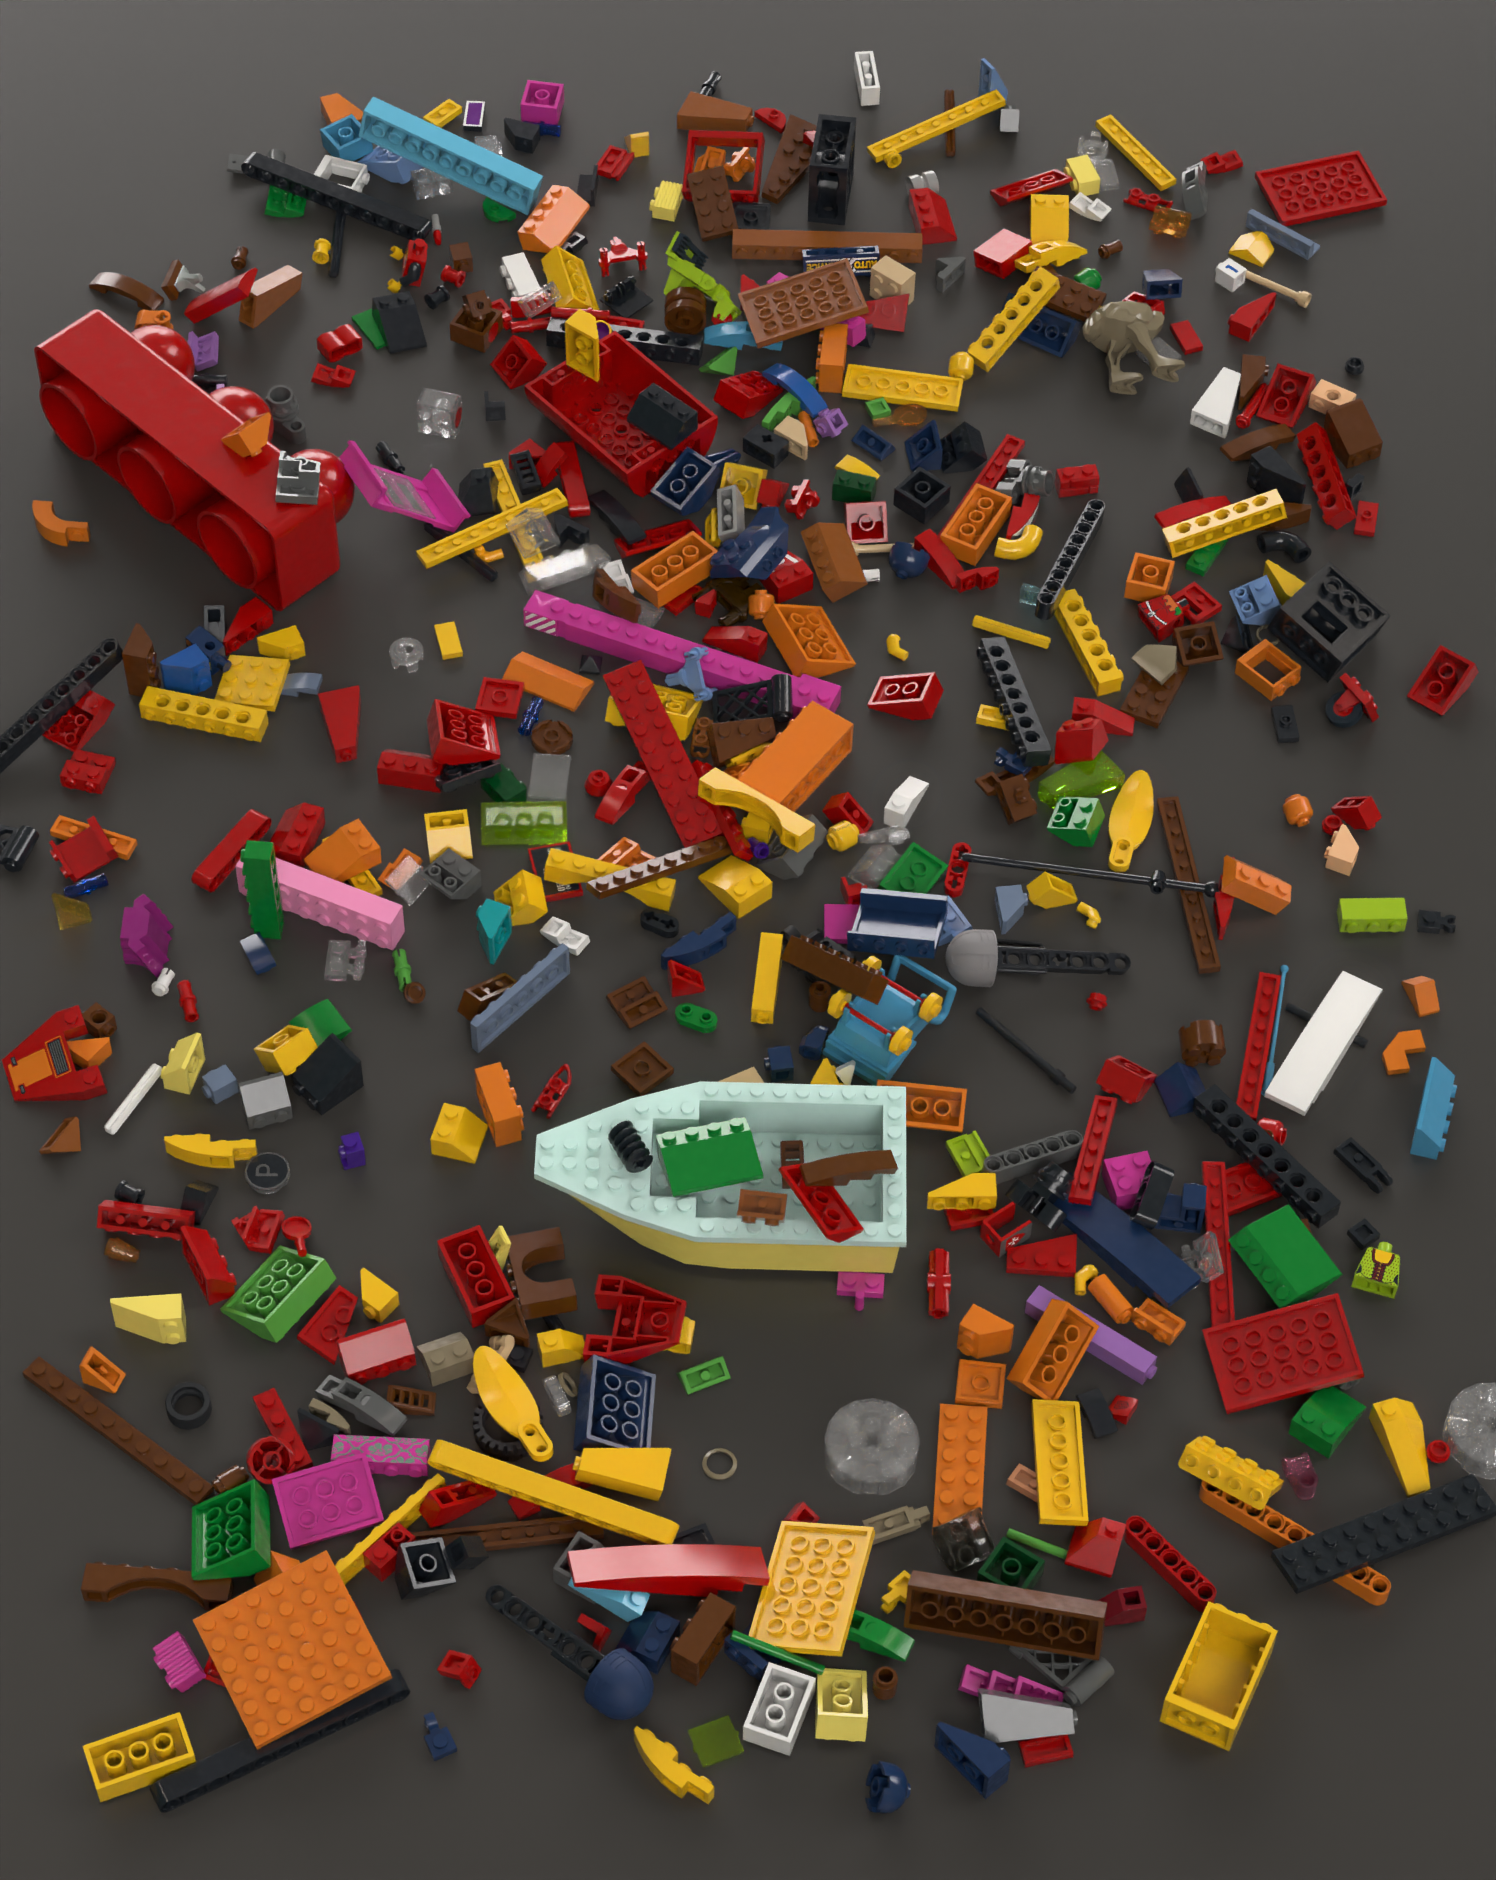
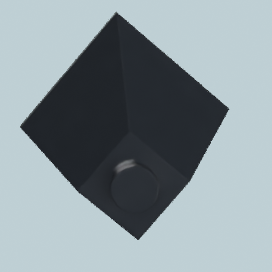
M492 467L472 469L459 484L458 499L470 516L495 514L499 481Z
M442 1537L400 1543L398 1545L395 1581L401 1600L423 1597L456 1583Z

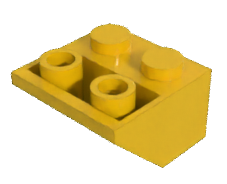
M467 809L424 814L430 863L434 862L448 848L464 859L473 858Z
M523 869L493 892L496 902L511 906L512 926L534 923L548 912L541 877Z

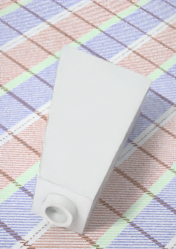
M1223 367L1192 409L1190 424L1225 439L1239 390L1241 374Z

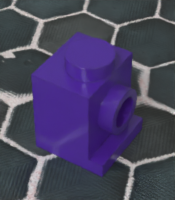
M359 1132L341 1136L342 1145L338 1146V1154L343 1169L347 1170L366 1165L364 1147Z

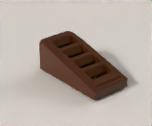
M802 1140L780 1142L781 1167L804 1163ZM786 1159H799L796 1161H786ZM782 1176V1189H791Z
M388 1385L387 1401L405 1415H435L437 1397L435 1392ZM405 1398L409 1399L408 1404L404 1403ZM414 1399H419L418 1406L414 1405ZM424 1399H428V1408L423 1407Z

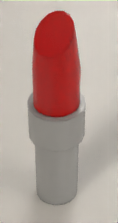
M433 214L431 216L432 233L434 234L435 243L441 245L442 230L438 214Z

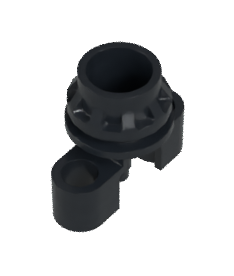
M1050 1161L1047 1166L1037 1171L1040 1174L1039 1177L1032 1176L1037 1181L1032 1189L1017 1178L1005 1195L1056 1232L1068 1215L1054 1206V1203L1058 1198L1062 1201L1066 1200L1062 1195L1064 1192L1066 1194L1070 1193L1071 1183L1075 1178L1053 1161Z

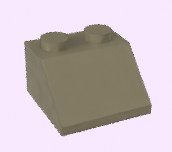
M461 1332L416 1346L432 1387L474 1373V1353L468 1339Z

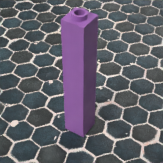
M1039 1285L1026 1301L1025 1314L1039 1322L1051 1299L1065 1300ZM1078 1309L1099 1325L1098 1330L1086 1349L1087 1352L1141 1385L1144 1384L1147 1378H1153L1158 1368L1155 1366L1157 1356Z

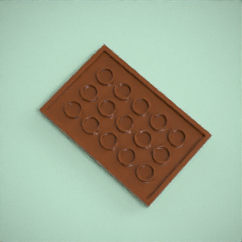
M848 258L738 294L740 304L758 349L869 313L868 306Z

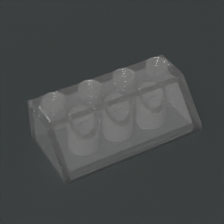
M589 543L579 546L578 550L571 551V549L561 552L560 556L553 557V555L543 558L542 562L536 564L535 561L529 562L523 566L524 568L519 575L529 596L535 590L544 591L595 574V570L603 569L611 561V557L599 545L593 544L589 546Z

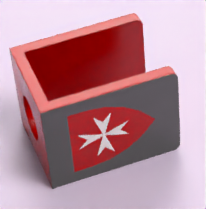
M1014 1202L1009 1203L982 1221L980 1237L999 1258L1007 1253V1248L1017 1247L1031 1237L1032 1222L1030 1220L1002 1238L996 1232V1230L1014 1219L1016 1205Z

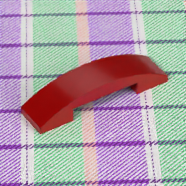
M574 1463L544 1475L575 1487L581 1486L583 1490L593 1485L575 1480L576 1471L573 1470ZM514 1496L508 1500V1504L519 1521L540 1512V1505Z

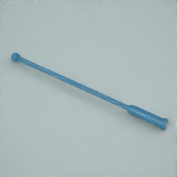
M1287 965L1280 967L1282 974L1269 1062L1266 1063L1261 1091L1263 1096H1265V1091L1272 1082L1275 1064L1273 1060L1285 977L1289 971Z

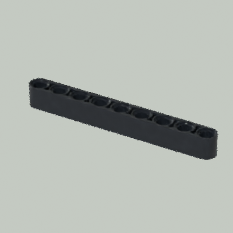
M1092 499L1083 510L1037 596L1035 616L1037 618L1048 620L1053 617L1102 524L1105 503L1103 501Z
M104 639L0 736V774L122 661L123 650L116 639Z

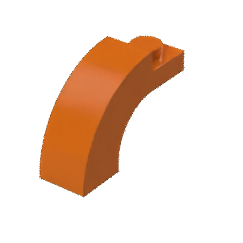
M33 500L32 509L35 525L38 532L46 540L67 547L69 541H90L91 535L88 522L59 519L55 516L53 502Z

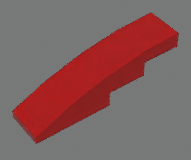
M1226 496L1193 500L1158 512L1154 518L1164 529L1229 506L1231 502Z
M1220 875L1219 892H1215L1213 900L1218 940H1223L1234 902L1233 896L1221 891L1223 875Z

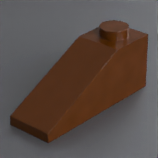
M1242 355L1238 410H1242L1263 383L1264 376L1268 377L1269 365H1265L1266 356Z
M504 972L465 989L457 1012L465 1016L467 1020L472 1021L476 1015H480L486 1010L492 1001H496L501 997L507 988H511L516 984L517 980Z

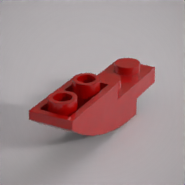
M638 760L634 766L627 765L622 770L601 801L595 813L596 819L614 825L635 803V795L651 780L643 762Z

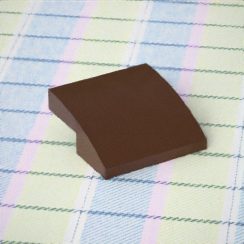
M645 976L606 996L613 1010L629 1029L668 1010L657 991L654 992Z

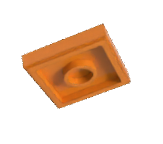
M959 1359L955 1404L1002 1409L1006 1364Z

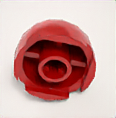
M267 1436L260 1438L251 1445L247 1452L246 1464L248 1471L259 1482L273 1484L272 1479L293 1472L295 1468L294 1449L289 1442L280 1437Z

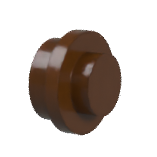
M411 982L405 986L403 994L406 1001L411 1004H418L423 1001L426 992L422 984Z

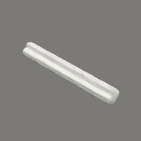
M155 1063L150 1066L104 1125L107 1133L114 1135L160 1077L161 1066Z

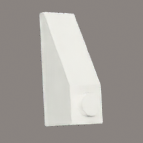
M909 776L893 792L886 804L884 824L903 831L926 792L929 783Z

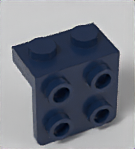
M752 1623L742 1632L743 1634L749 1635ZM731 1633L725 1638L724 1653L760 1682L769 1662L779 1665L783 1661L731 1640Z

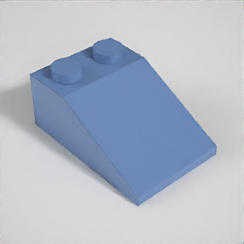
M380 146L375 147L373 152L357 162L367 165L368 171L390 182L400 184L410 181V178L414 174L421 172L423 166Z

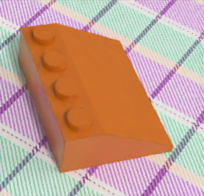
M772 604L762 620L794 676L801 677L802 674L820 678L854 667L856 664L821 606Z

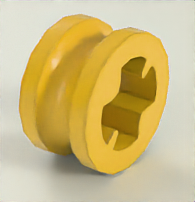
M891 149L884 154L883 160L889 168H895L901 163L902 157L897 150Z

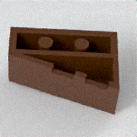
M773 717L711 724L707 735L714 768L716 767L720 770L721 767L731 763L730 759L764 743H773L776 737Z

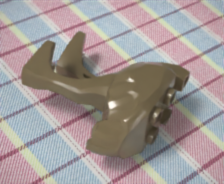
M1134 301L1109 302L1095 310L1086 319L1083 326L1085 339L1088 342L1091 341L1096 348L1107 353L1105 362L1109 368L1110 392L1127 395L1137 394L1136 388L1132 384L1142 381L1143 375L1120 370V360L1127 353L1137 350L1142 352L1149 360L1152 375L1169 382H1178L1179 377L1175 371L1185 367L1184 361L1163 357L1155 350L1152 341L1162 330L1165 317L1162 312L1152 311L1147 303Z

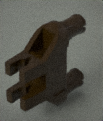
M747 577L715 578L707 582L705 588L693 594L692 599L695 603L698 598L712 589L716 590L717 601L729 611L728 614L718 619V623L720 626H732L737 622L743 623L747 620L748 597L755 594V590H762V587L758 583L749 587V583L746 582L749 580Z

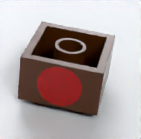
M461 308L450 322L451 341L485 353L503 329L502 311L490 308L491 313L486 314L487 318L475 321V317L469 319L468 315L464 314L463 308Z

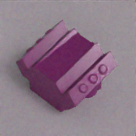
M145 894L134 900L133 907H124L120 934L121 948L125 964L145 966L158 979L164 968L162 965L169 961L167 952L169 941L172 938L167 932L173 928V925L162 914L157 905Z

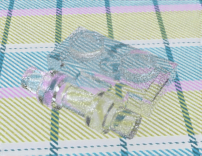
M329 940L324 973L325 980L347 981L348 974H353L354 980H361L362 974L365 972L366 942L359 940L357 947L351 948V941ZM350 958L355 959L353 964H349Z
M1209 1231L1194 1240V1250L1192 1251L1189 1245L1181 1247V1260L1201 1277V1281L1208 1283L1224 1273L1215 1233ZM1195 1261H1197V1268H1194Z

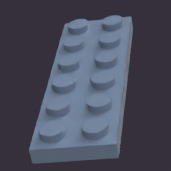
M562 943L557 948H553L546 958L538 961L531 971L526 975H522L516 984L511 988H507L501 997L496 1001H492L486 1010L472 1019L470 1023L472 1049L477 1053L481 1052L570 974L568 946Z

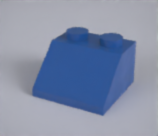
M196 643L160 661L165 690L196 695L213 686L209 659Z

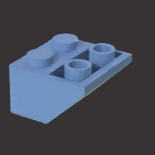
M1267 575L1229 591L1243 624L1269 625L1281 607Z

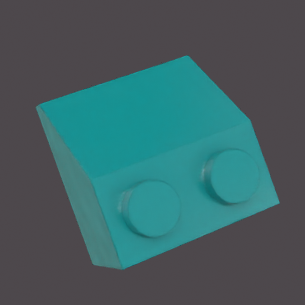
M486 898L484 904L480 905L476 911V918H478L477 931H479V941L488 961L494 965L512 933L511 906Z

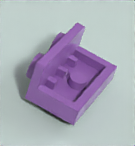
M193 331L189 332L187 342L192 349L197 372L218 364L219 336L214 331L198 338Z

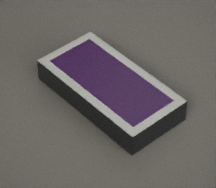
M466 102L463 131L482 132L485 102Z

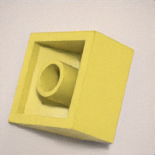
M195 1033L178 1040L175 1048L170 1050L169 1062L161 1071L164 1089L190 1095L205 1062L200 1033Z

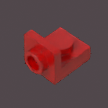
M450 1649L437 1668L440 1675L460 1680L463 1686L468 1689L472 1687L482 1670L472 1655Z

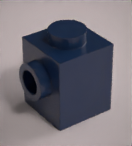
M790 1046L767 1048L764 1068L765 1071L769 1070L771 1083L793 1080L794 1066Z

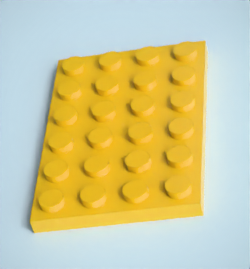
M781 1521L768 1566L770 1580L768 1586L762 1587L748 1636L791 1653L842 1657L876 1533L874 1527Z

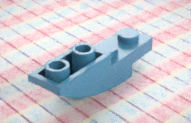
M747 321L727 322L704 328L705 344L727 348L736 346L738 350H742L743 344L757 347ZM783 341L762 348L781 351Z

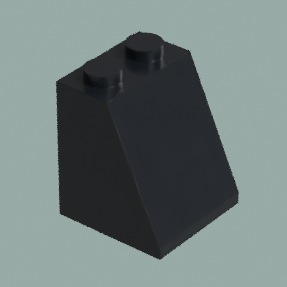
M333 1033L292 1074V1088L298 1096L302 1095L306 1099L308 1106L312 1110L316 1109L321 1116L364 1086L361 1060Z

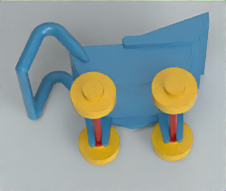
M894 955L887 977H885V970L881 968L882 961L880 959L870 956L862 962L868 966V971L872 967L882 972V978L889 980L878 1005L859 996H856L852 1002V994L844 989L839 990L829 1000L828 1014L836 1019L841 1018L835 1030L826 1040L823 1055L839 1065L854 1060L856 1062L854 1074L873 1086H877V1079L890 1081L909 1052L915 1047L917 1043L914 1041L915 1037L928 1023L939 1025L946 1019L957 991L954 985L906 956ZM900 964L905 965L946 990L947 993L943 1005L941 1006L943 998L934 992L928 997L922 993L920 998L895 983Z

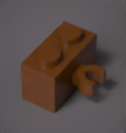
M1023 774L993 785L1008 825L1037 814L1036 801L1034 798H1031L1029 793L1030 786L1027 779L1023 777Z

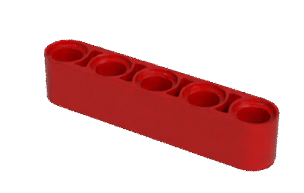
M573 440L557 442L556 444L568 455V458L558 467L564 496L568 501L569 517L590 516L589 500L575 443Z
M250 809L197 867L192 875V883L208 892H214L236 868L235 866L240 860L241 850L245 849L247 840L260 841L268 832L272 823L271 818L254 809Z
M1140 1516L1128 1518L1123 1537L1125 1542L1197 1611L1204 1612L1208 1601L1214 1603L1217 1593L1216 1588L1144 1518ZM1131 1529H1136L1140 1532L1134 1533L1131 1531ZM1152 1545L1157 1547V1549H1150L1148 1546ZM1165 1562H1172L1174 1565L1169 1566ZM1187 1578L1192 1582H1185L1182 1579ZM1200 1595H1206L1209 1599H1203Z

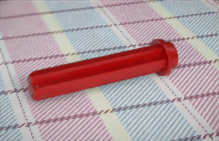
M1262 383L1243 412L1236 417V425L1239 428L1245 429L1250 426V420L1261 405L1269 386L1266 383Z

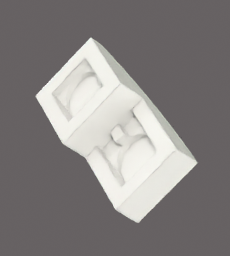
M1081 192L1069 203V208L1073 211L1100 222L1112 210V208L1098 198L1093 202Z
M621 559L601 565V569L605 570L617 586H626L631 593H634L629 575L626 574Z
M552 917L540 930V933L557 946L564 943L569 947V952L576 956L590 943L588 935L571 929L570 923L556 917Z

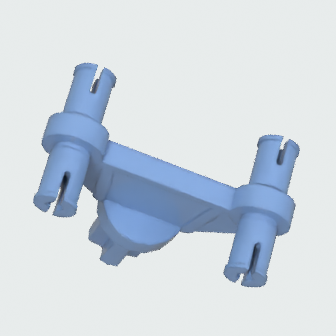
M694 647L689 652H685L684 656L688 655V657H685V665L679 672L667 674L665 683L668 686L680 684L683 687L687 686L694 692L693 697L697 696V698H694L695 701L710 700L713 697L712 692L717 691V688H706L699 661L703 656L708 655L709 651L705 652L708 648Z

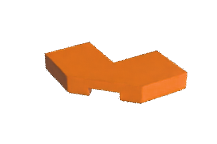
M1421 1030L1398 1032L1384 1050L1382 1060L1387 1075L1409 1073L1410 1067L1406 1054L1425 1052L1426 1046Z

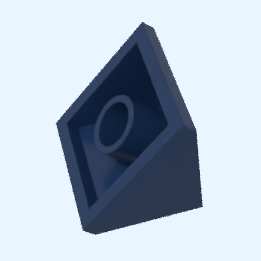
M932 420L904 442L910 468L913 472L918 467L926 471L941 469L943 449L936 421Z
M1179 1062L1175 1063L1154 1080L1170 1118L1194 1112L1195 1097L1205 1091L1197 1070Z

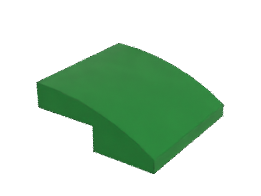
M270 185L264 214L276 217H302L307 199Z
M329 999L309 1007L289 1021L290 1025L308 1028L318 1047L332 1033L341 1040L352 1031Z

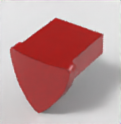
M581 1613L577 1622L597 1634L592 1647L600 1652L611 1635L612 1630Z

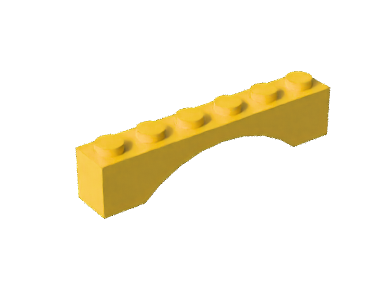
M713 768L699 779L698 796L713 805L737 807L758 815L774 828L781 844L795 852H800L814 841V823L718 768Z
M551 848L545 864L544 880L563 885L587 883L598 877H603L628 867ZM663 877L624 892L631 894L649 907L669 912L675 893L676 880Z

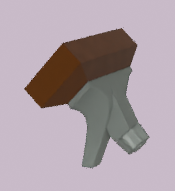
M179 259L172 261L161 285L162 290L171 301L177 300L183 289L190 288L201 294L206 289L200 284L203 281L202 275L189 274V271L182 265Z

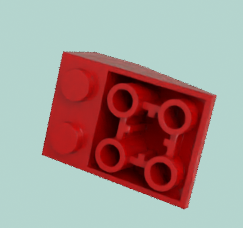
M751 371L721 379L713 401L740 418L745 419L756 415L781 394L783 389L777 386V384L773 385L760 372Z
M90 690L42 736L72 752L75 749L81 750L106 723L115 704Z

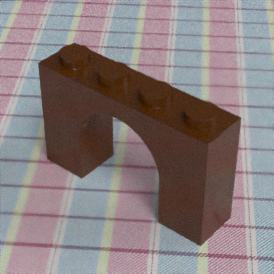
M556 1227L508 1236L511 1246L507 1256L509 1263L506 1264L508 1277L513 1278L510 1281L512 1293L517 1295L524 1320L577 1311V1296L572 1278L543 1283L533 1281L525 1275L531 1267L537 1264L565 1259L564 1243L560 1228Z

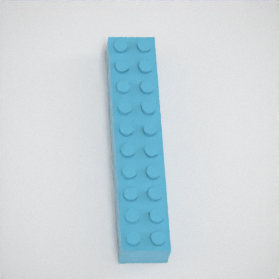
M372 97L364 109L359 137L525 215L530 213L537 202L543 179L542 175L376 97Z

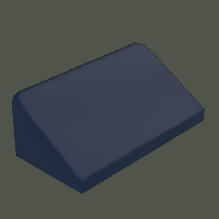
M864 425L860 427L851 440L880 461L884 460L896 449L890 442Z

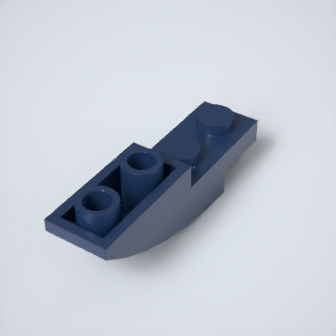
M729 912L725 916L718 918L711 927L705 928L700 935L694 931L683 935L676 944L662 952L661 968L668 970L669 960L689 966L703 961L727 947V936L736 930V916Z

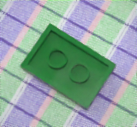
M912 842L881 881L877 889L928 894L949 865L915 842Z

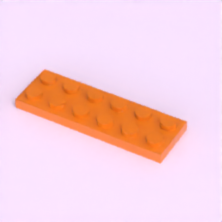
M940 1404L932 1535L967 1538L981 1537L988 1407Z

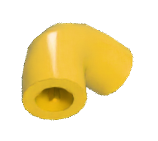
M1026 525L1021 537L1016 540L999 537L994 557L1017 560L1029 556L1035 552L1041 541L1042 529L1036 525Z

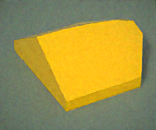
M1262 231L1241 235L1229 250V254L1260 267H1263L1274 253V248L1268 236Z

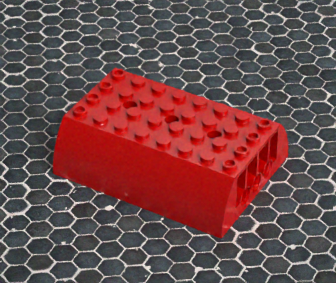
M616 331L599 340L600 380L598 382L566 365V361L524 386L527 399L537 410L632 492L642 498L651 493L650 490L687 447L705 456L717 430V415ZM652 383H655L698 412V429L672 450H669L627 422L626 419L639 394Z

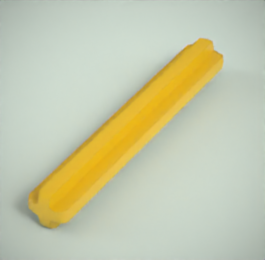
M975 615L972 621L973 627L1044 649H1048L1051 643L1050 637Z

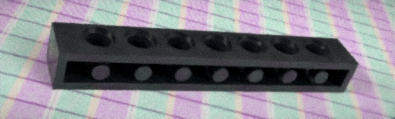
M550 318L546 330V346L566 349L565 321L568 319ZM609 324L612 332H618L651 360L698 366L700 364L703 353V336Z
M1005 637L981 638L980 646L976 650L977 658L981 660L983 673H986L988 685L992 687L994 700L998 702L1000 715L1005 719V726L1011 734L1012 744L1016 746L1018 758L1021 759L1024 767L1048 765L1052 749Z
M1212 1085L1195 1097L1193 1111L1197 1118L1202 1119L1213 1133L1218 1134L1229 1148L1234 1149L1245 1163H1249L1257 1171L1258 1175L1261 1178H1265L1277 1193H1281L1293 1208H1297L1304 1215L1305 1219L1308 1218L1309 1223H1313L1319 1229L1338 1215L1341 1201L1217 1085Z

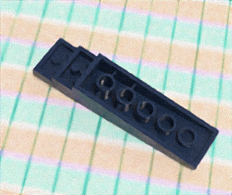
M1096 1190L1091 1206L1069 1203V1194L1065 1192L1062 1196L1066 1200L1062 1201L1058 1198L1054 1203V1206L1068 1215L1063 1221L1067 1228L1074 1234H1077L1080 1240L1132 1288L1137 1286L1149 1298L1156 1297L1167 1309L1201 1282V1277L1144 1227L1130 1221L1129 1215Z

